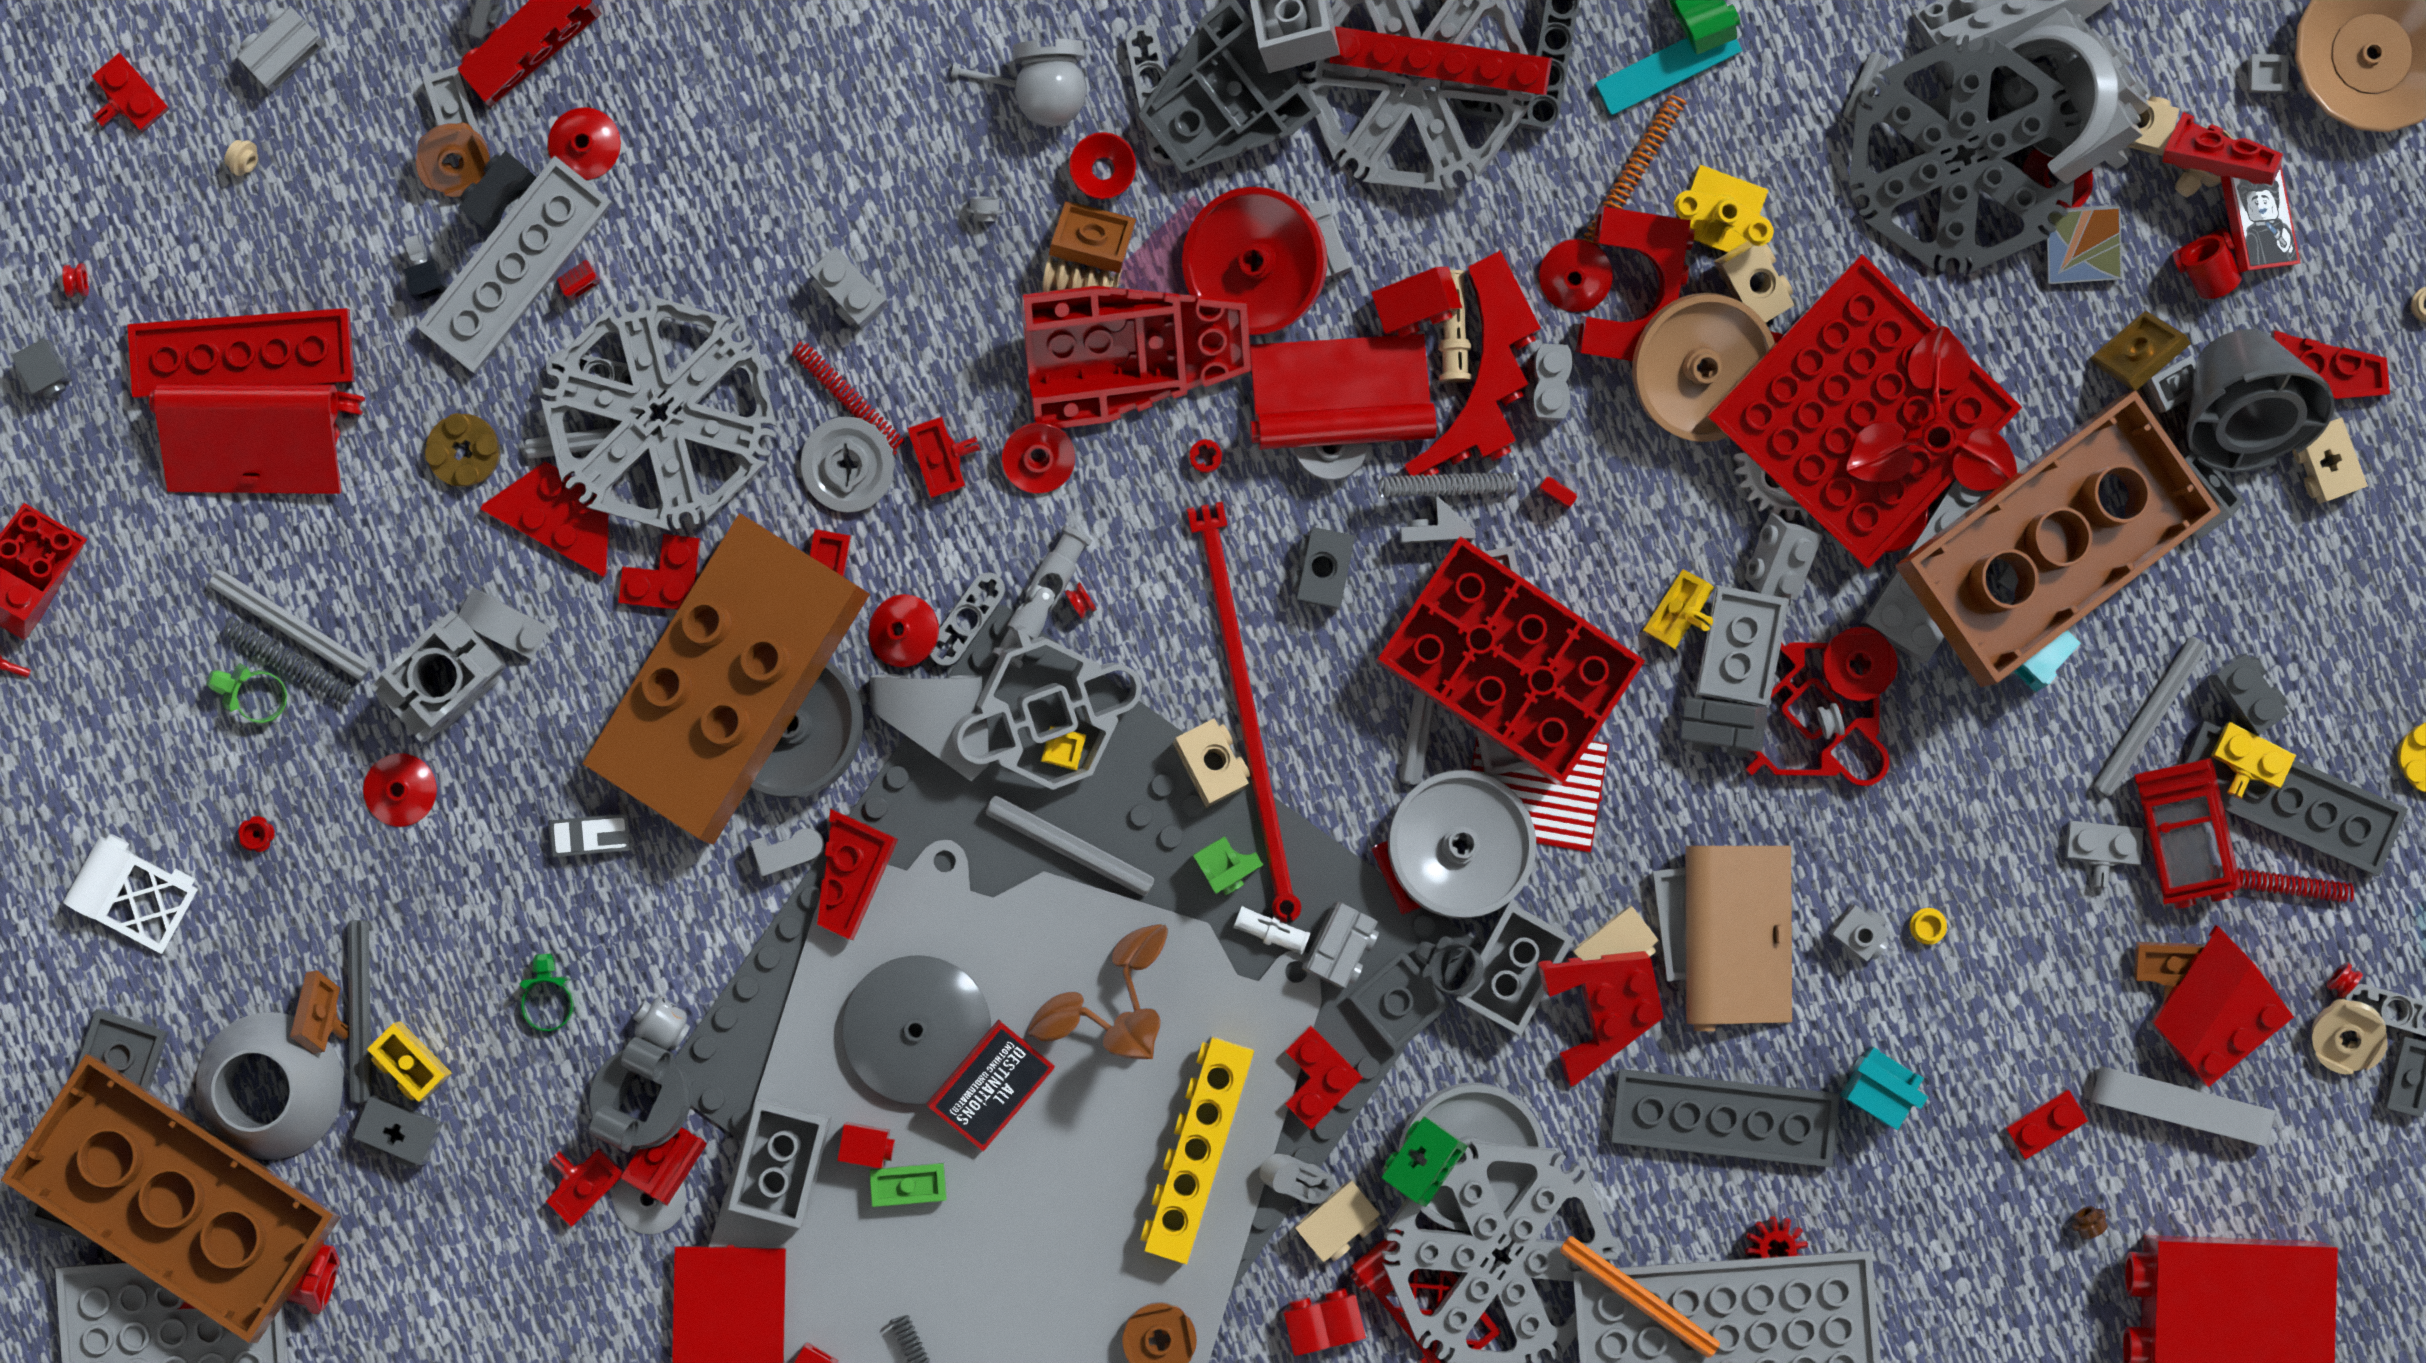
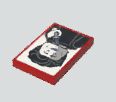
M2282 166L2273 185L2253 184L2244 179L2220 176L2239 273L2301 264Z

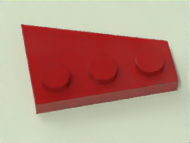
M830 809L829 842H826L825 856H827L825 879L822 880L817 925L854 941L899 839Z

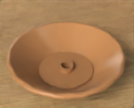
M2310 0L2297 25L2295 61L2305 90L2326 115L2355 130L2387 133L2421 123L2426 118V0ZM2369 47L2377 51V59L2368 57L2367 49Z

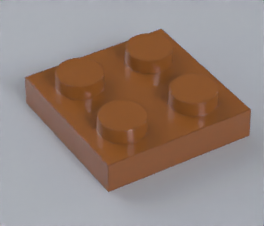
M1065 201L1050 245L1049 255L1065 261L1097 267L1100 270L1120 273L1133 235L1136 218Z

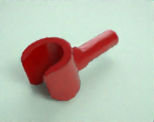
M0 655V670L26 678L29 677L31 669L10 663L2 659Z

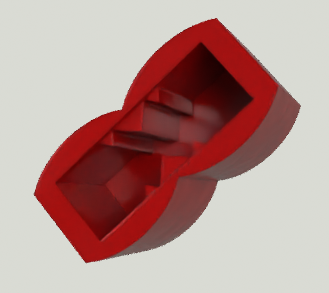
M1341 1288L1324 1293L1325 1300L1311 1303L1310 1297H1304L1289 1302L1290 1308L1283 1310L1294 1356L1366 1338L1354 1292L1347 1294L1346 1288Z

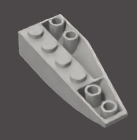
M1940 0L1914 11L1913 16L1927 49L1958 35L1956 42L1957 49L1960 51L1962 50L1961 45L1964 35H1969L1970 48L1979 50L1983 46L1984 36H1989L1990 47L1988 52L1992 53L1995 48V38L2003 44H2007L2063 7L2073 16L2079 13L2085 20L2112 0ZM1947 61L1934 63L1935 68L1948 85L1953 84V66Z

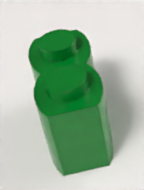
M1669 0L1675 17L1682 26L1696 55L1737 39L1736 26H1739L1741 23L1733 4L1727 6L1724 0Z

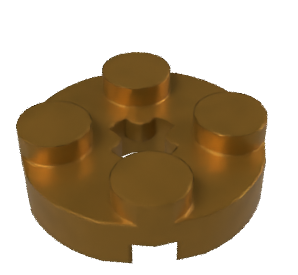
M454 413L442 419L431 430L426 442L425 458L433 473L440 480L456 487H470L486 481L494 473L500 460V444L495 430L486 421L475 415ZM467 440L471 443L469 450L473 454L470 458L463 456L459 461L455 458L457 451L454 449V446L457 442L463 444Z

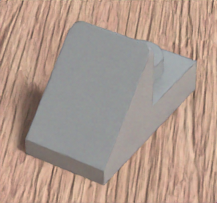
M2193 355L2183 358L2159 371L2142 385L2154 413L2168 411L2191 398L2196 366Z
M1438 496L1435 497L1436 525L1430 526L1429 519L1408 520V527L1400 528L1401 544L1457 541L1460 536L1466 540H1474L1476 538L1475 530Z

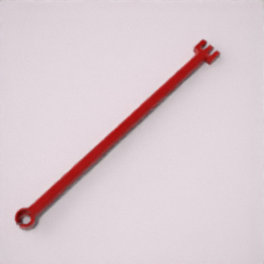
M1223 501L1215 503V510L1218 515L1215 518H1211L1208 504L1201 505L1204 520L1197 521L1194 507L1187 508L1191 533L1201 532L1275 894V900L1272 905L1273 914L1280 921L1287 922V915L1280 911V904L1288 900L1294 905V911L1290 914L1292 921H1294L1300 915L1302 907L1298 897L1293 895L1219 528L1228 527Z

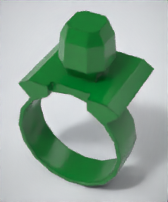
M551 953L536 954L533 959V972H536L537 978L525 979L519 983L521 987L527 989L522 997L521 1009L523 1016L529 1025L542 1031H552L561 1028L570 1020L574 1011V999L566 986L571 979L566 976L553 977L556 965ZM539 983H556L563 987L569 995L571 1003L570 1013L565 1022L556 1028H541L535 1025L527 1016L525 1009L526 997L530 990Z

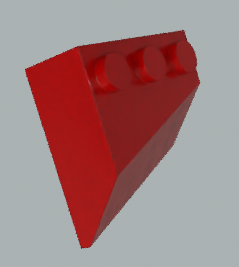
M2216 924L2208 936L2211 938L2201 953H2196L2191 960V968L2181 983L2174 986L2151 1021L2189 1073L2207 1087H2210L2294 1018L2254 962Z

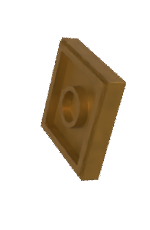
M2144 311L2092 355L2091 359L2099 369L2133 391H2137L2191 343L2184 333L2148 311Z

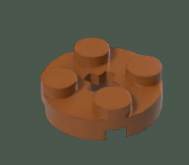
M468 123L439 125L428 131L418 140L415 156L416 169L419 178L429 189L433 190L434 188L437 191L444 192L445 196L459 197L471 183L478 184L486 174L483 170L490 160L489 149L483 137L474 131ZM450 153L462 157L459 159V166L453 167L451 163L444 164L442 160L446 159L447 154Z
M1167 1302L1149 1303L1140 1307L1129 1317L1123 1332V1349L1130 1363H1189L1197 1344L1195 1326L1191 1318L1180 1307ZM1160 1329L1164 1335L1169 1334L1171 1341L1165 1343V1349L1158 1350L1156 1344L1150 1345L1149 1338L1154 1337L1155 1330Z

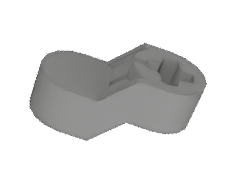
M1273 1154L1268 1157L1260 1170V1179L1278 1193L1288 1194L1306 1203L1318 1204L1325 1201L1331 1194L1334 1186L1332 1176L1320 1167L1285 1154Z

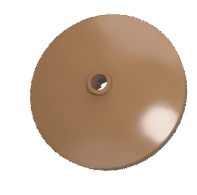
M1698 293L1671 302L1658 311L1648 322L1639 337L1634 351L1632 363L1633 384L1642 408L1658 426L1680 438L1699 442L1727 438L1728 436L1707 415L1775 344L1773 336L1763 319L1753 309L1731 297L1714 293ZM1702 360L1703 366L1700 370L1697 371V365L1700 364Z

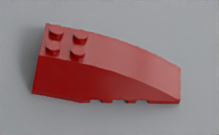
M1089 286L1022 295L1021 314L1027 377L1034 423H1048L1058 428L1107 423L1121 418L1120 415L1135 409L1139 412L1153 407L1152 403L1171 396L1175 399L1186 395L1187 390L1201 385L1208 387L1251 371L1246 301L1105 286Z

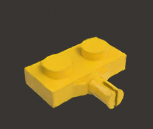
M1682 569L1643 631L1654 639L1676 649L1691 624L1703 631L1710 630V627L1705 623L1712 626L1713 618L1700 611L1715 587L1698 576Z
M2229 722L2226 723L2211 757L2227 764L2236 773L2227 793L2234 795L2233 797L2242 799V795L2250 780L2261 781L2275 789H2280L2296 755Z

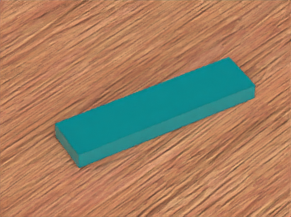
M1685 38L1595 82L1594 85L1610 117L1742 53L1743 50L1738 40L1735 39L1696 55L1688 39Z

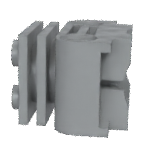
M451 610L438 623L435 622L405 652L380 673L381 676L369 687L406 724L419 741L425 742L441 729L447 730L500 680L498 676L506 668V665L457 612ZM447 657L456 667V683L449 693L442 697H436L427 686V672L434 661Z

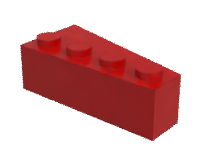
M529 0L505 24L497 27L489 35V39L479 48L476 47L467 52L460 60L462 64L457 70L491 108L602 15V13L592 0Z

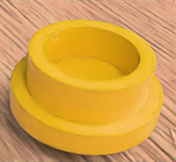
M1922 908L1911 917L1909 928L1911 935L1916 941L1931 945L1939 942L1945 936L1947 922L1940 911L1934 908Z

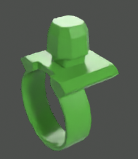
M240 663L234 668L232 676L230 673L219 670L211 671L208 676L206 685L211 690L222 695L224 694L222 700L223 708L230 712L237 709L240 715L252 722L265 723L272 721L282 713L286 706L287 692L284 684L278 677L267 671L256 670L250 672L247 666ZM258 674L271 675L281 687V705L269 717L262 719L247 717L239 707L237 699L239 687L243 681H246L251 676Z

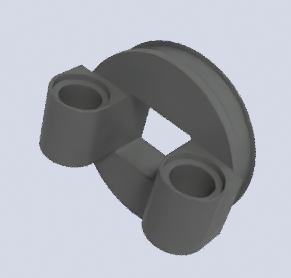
M634 1037L627 1044L625 1050L611 1056L598 1070L592 1083L590 1109L593 1119L590 1124V1135L626 1152H630L631 1148H652L672 1138L684 1124L691 1105L690 1083L684 1069L673 1059L674 1053L641 1038ZM636 1074L662 1085L646 1122L620 1111L623 1100Z

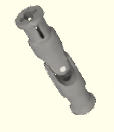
M1063 525L1061 529L1063 535L1053 552H1048L1027 590V601L1016 609L1007 625L1009 630L999 648L995 647L992 651V654L999 658L1003 650L1017 645L1012 628L1021 625L1026 627L1030 640L1038 638L1045 625L1047 611L1056 606L1077 569L1075 566L1077 559L1084 547L1091 544L1092 540L1074 528ZM1047 574L1056 580L1055 594H1053L1050 588H1043L1038 585L1041 578ZM1025 653L1012 657L1009 664L1020 669L1023 665L1021 659Z

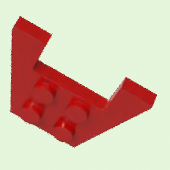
M1645 951L1601 955V959L1583 961L1579 957L1569 958L1566 963L1553 964L1551 960L1537 963L1543 989L1549 997L1576 986H1582L1593 1039L1559 1053L1564 1077L1570 1086L1579 1083L1664 1018L1651 958Z

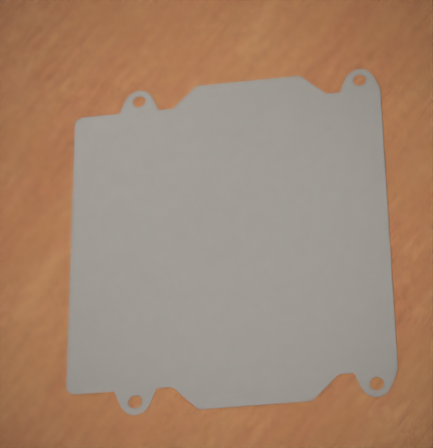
M952 840L935 841L926 847L907 871L890 865L886 866L854 941L817 925L819 897L709 1247H727V1245L731 1244L735 1247L786 1248L784 1363H794L807 1342L838 1359V1363H911L916 1359L906 1360L913 1354L904 1355L910 1349L901 1350L902 1347L909 1343L899 1345L900 1341L907 1337L897 1340V1336L902 1333L894 1334L899 1328L892 1329V1326L898 1322L889 1323L891 1319L904 1315H909V1320L913 1321L911 1326H915L913 1331L918 1332L916 1335L920 1337L918 1342L923 1343L921 1347H924V1352L928 1353L926 1358H930L929 1363H1130L1124 1353L1122 1341L1127 1321L1140 1307L1153 1302H1167L1184 1310L1191 1318L1197 1335L1196 1349L1189 1363H1209L1265 1183L1260 1179L1261 1166L1275 1152L1289 1108L1284 1102L1293 1094L1301 1069L1284 1050L1309 1025L1314 1028L1322 1002L1319 977L1307 972V976L1303 981L1293 983L1288 980L1285 974V969L1290 962L1300 961L1304 964L1308 954L1303 952L1300 955L1294 951L1284 953L1275 960L1261 979L1256 981L1237 975L1209 923L1043 871L994 898L970 891L966 854ZM943 850L951 852L956 860L954 868L948 872H941L934 865V857ZM1157 924L1167 926L1168 935L1157 959L1146 969H1132L1131 972L1140 1008L1155 1010L1161 1019L1160 1029L1154 1044L1153 1059L1124 1058L1109 1053L1103 1046L1104 1035L1107 1031L1087 1016H1080V1021L1076 1028L1067 1036L1055 1041H1040L1028 1035L1030 1023L1041 1006L1056 995L1066 992L1080 993L1084 997L1082 1007L1088 1008L1111 1026H1114V1021L1120 1014L1134 1012L1123 976L1124 967L1119 968L1115 966L1112 961L1113 951L1119 941L1132 931ZM925 955L940 958L956 965L973 979L983 993L990 1012L991 1027L998 1019L1001 1020L1055 1065L1053 1071L984 1152L931 1110L926 1103H904L879 1094L860 1078L851 1065L843 1039L845 1010L858 984L867 974L881 964L899 957ZM914 1023L909 1027L913 1037L922 1035L923 1029L920 1024ZM1214 1036L1254 1049V1054L1186 1265L1144 1251L1146 1242L1141 1241L1140 1237L1146 1219L1153 1221L1158 1208L1151 1205L1157 1184L1165 1185L1169 1171L1162 1169L1168 1149L1176 1150L1180 1136L1173 1133L1180 1112L1187 1114L1191 1104V1100L1186 1099L1185 1095L1191 1077L1198 1079L1203 1066L1196 1063L1202 1042L1210 1044L1211 1037ZM1217 1067L1208 1073L1207 1079L1211 1086L1222 1088L1228 1083L1229 1074L1225 1069ZM760 1098L832 1117L805 1224L801 1228L728 1210L755 1103ZM1203 1103L1197 1108L1196 1115L1201 1122L1211 1123L1216 1120L1218 1110L1211 1103ZM851 1122L890 1129L889 1138L895 1139L892 1161L885 1160L883 1168L944 1163L947 1200L872 1207L869 1170L875 1167L837 1161L844 1124ZM1195 1138L1187 1142L1185 1151L1189 1157L1198 1159L1205 1155L1207 1146L1204 1141ZM1181 1174L1174 1180V1187L1181 1194L1192 1192L1196 1186L1194 1178L1188 1174ZM1169 1210L1163 1215V1223L1169 1229H1178L1184 1223V1216L1178 1210ZM1155 1330L1154 1337L1149 1338L1150 1345L1156 1344L1158 1350L1165 1349V1343L1171 1341L1169 1334L1164 1335L1162 1330Z

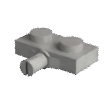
M2069 821L2065 859L2083 860L2091 865H2095L2093 887L2108 888L2109 867L2118 864L2141 865L2144 828Z

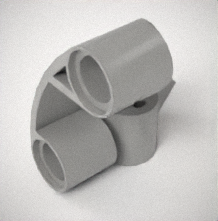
M897 674L870 676V707L873 713L970 781L989 766V763L975 764L961 757L955 750L952 741L953 730L957 722L965 715L978 711L976 704L982 694V676L956 675L942 679H916ZM986 718L972 723L964 732L963 746L969 755L978 756L989 752Z

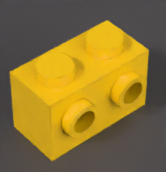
M401 1021L393 1023L367 1048L373 1055L371 1058L372 1062L383 1073H390L399 1082L397 1087L412 1101L414 1099L418 1102L426 1100L453 1074Z

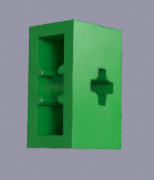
M1423 1116L1421 1121H1415L1408 1129L1405 1136L1407 1141L1401 1150L1394 1152L1388 1158L1384 1166L1386 1171L1381 1178L1415 1203L1427 1207L1468 1148V1145L1433 1120ZM1420 1154L1424 1155V1158L1427 1160L1424 1166L1420 1165L1421 1163L1417 1160Z

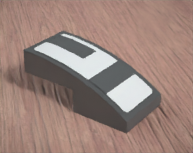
M627 814L548 821L551 857L630 851Z

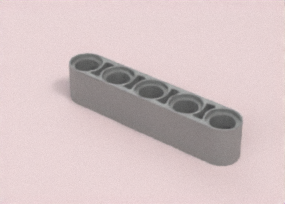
M2100 1066L2091 1101L2266 1147L2276 1113L2275 1110Z

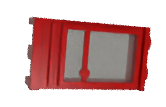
M2210 757L2200 761L2134 774L2142 802L2164 905L2174 903L2175 909L2197 905L2196 898L2211 896L2212 902L2233 898V891L2238 890L2242 886L2213 758Z

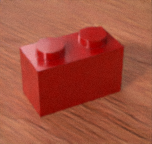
M1449 266L1434 267L1371 292L1385 334L1398 333L1400 338L1419 332V325L1430 320L1432 325L1453 319L1451 312L1463 308Z

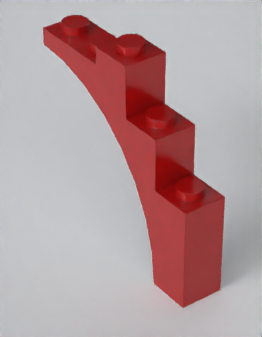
M1501 250L1468 266L1466 270L1477 297L1482 324L1481 358L1473 389L1464 409L1450 429L1428 450L1403 466L1408 477L1410 475L1414 477L1416 475H1436L1440 473L1437 466L1448 460L1454 466L1472 456L1470 449L1474 447L1481 460L1489 456L1492 462L1512 452L1509 446L1514 444L1516 439L1497 402L1502 400L1504 406H1507L1524 397L1521 390L1527 388L1529 384L1510 347L1515 345L1516 349L1520 350L1536 341L1534 334L1538 333L1541 327Z

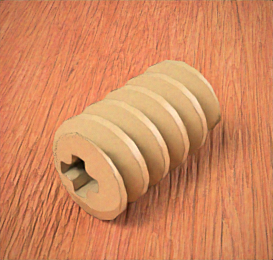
M1049 255L1042 281L1043 292L1053 291L1055 288L1056 290H1065L1089 286L1118 288L1123 269L1112 277L1110 276V271L1101 270L1100 273H1096V267L1088 265L1086 269H1082L1081 263L1073 262L1070 266L1067 264V261L1061 258L1054 262L1053 256Z

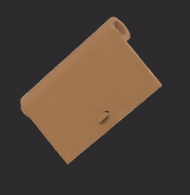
M1685 846L1686 1024H1694V1031H1716V1024L1792 1022L1791 846Z

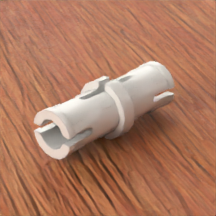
M1241 906L1233 926L1234 929H1239L1264 939L1263 943L1270 945L1272 942L1300 955L1304 952L1310 936L1309 932L1284 924L1275 916L1269 918L1244 906Z

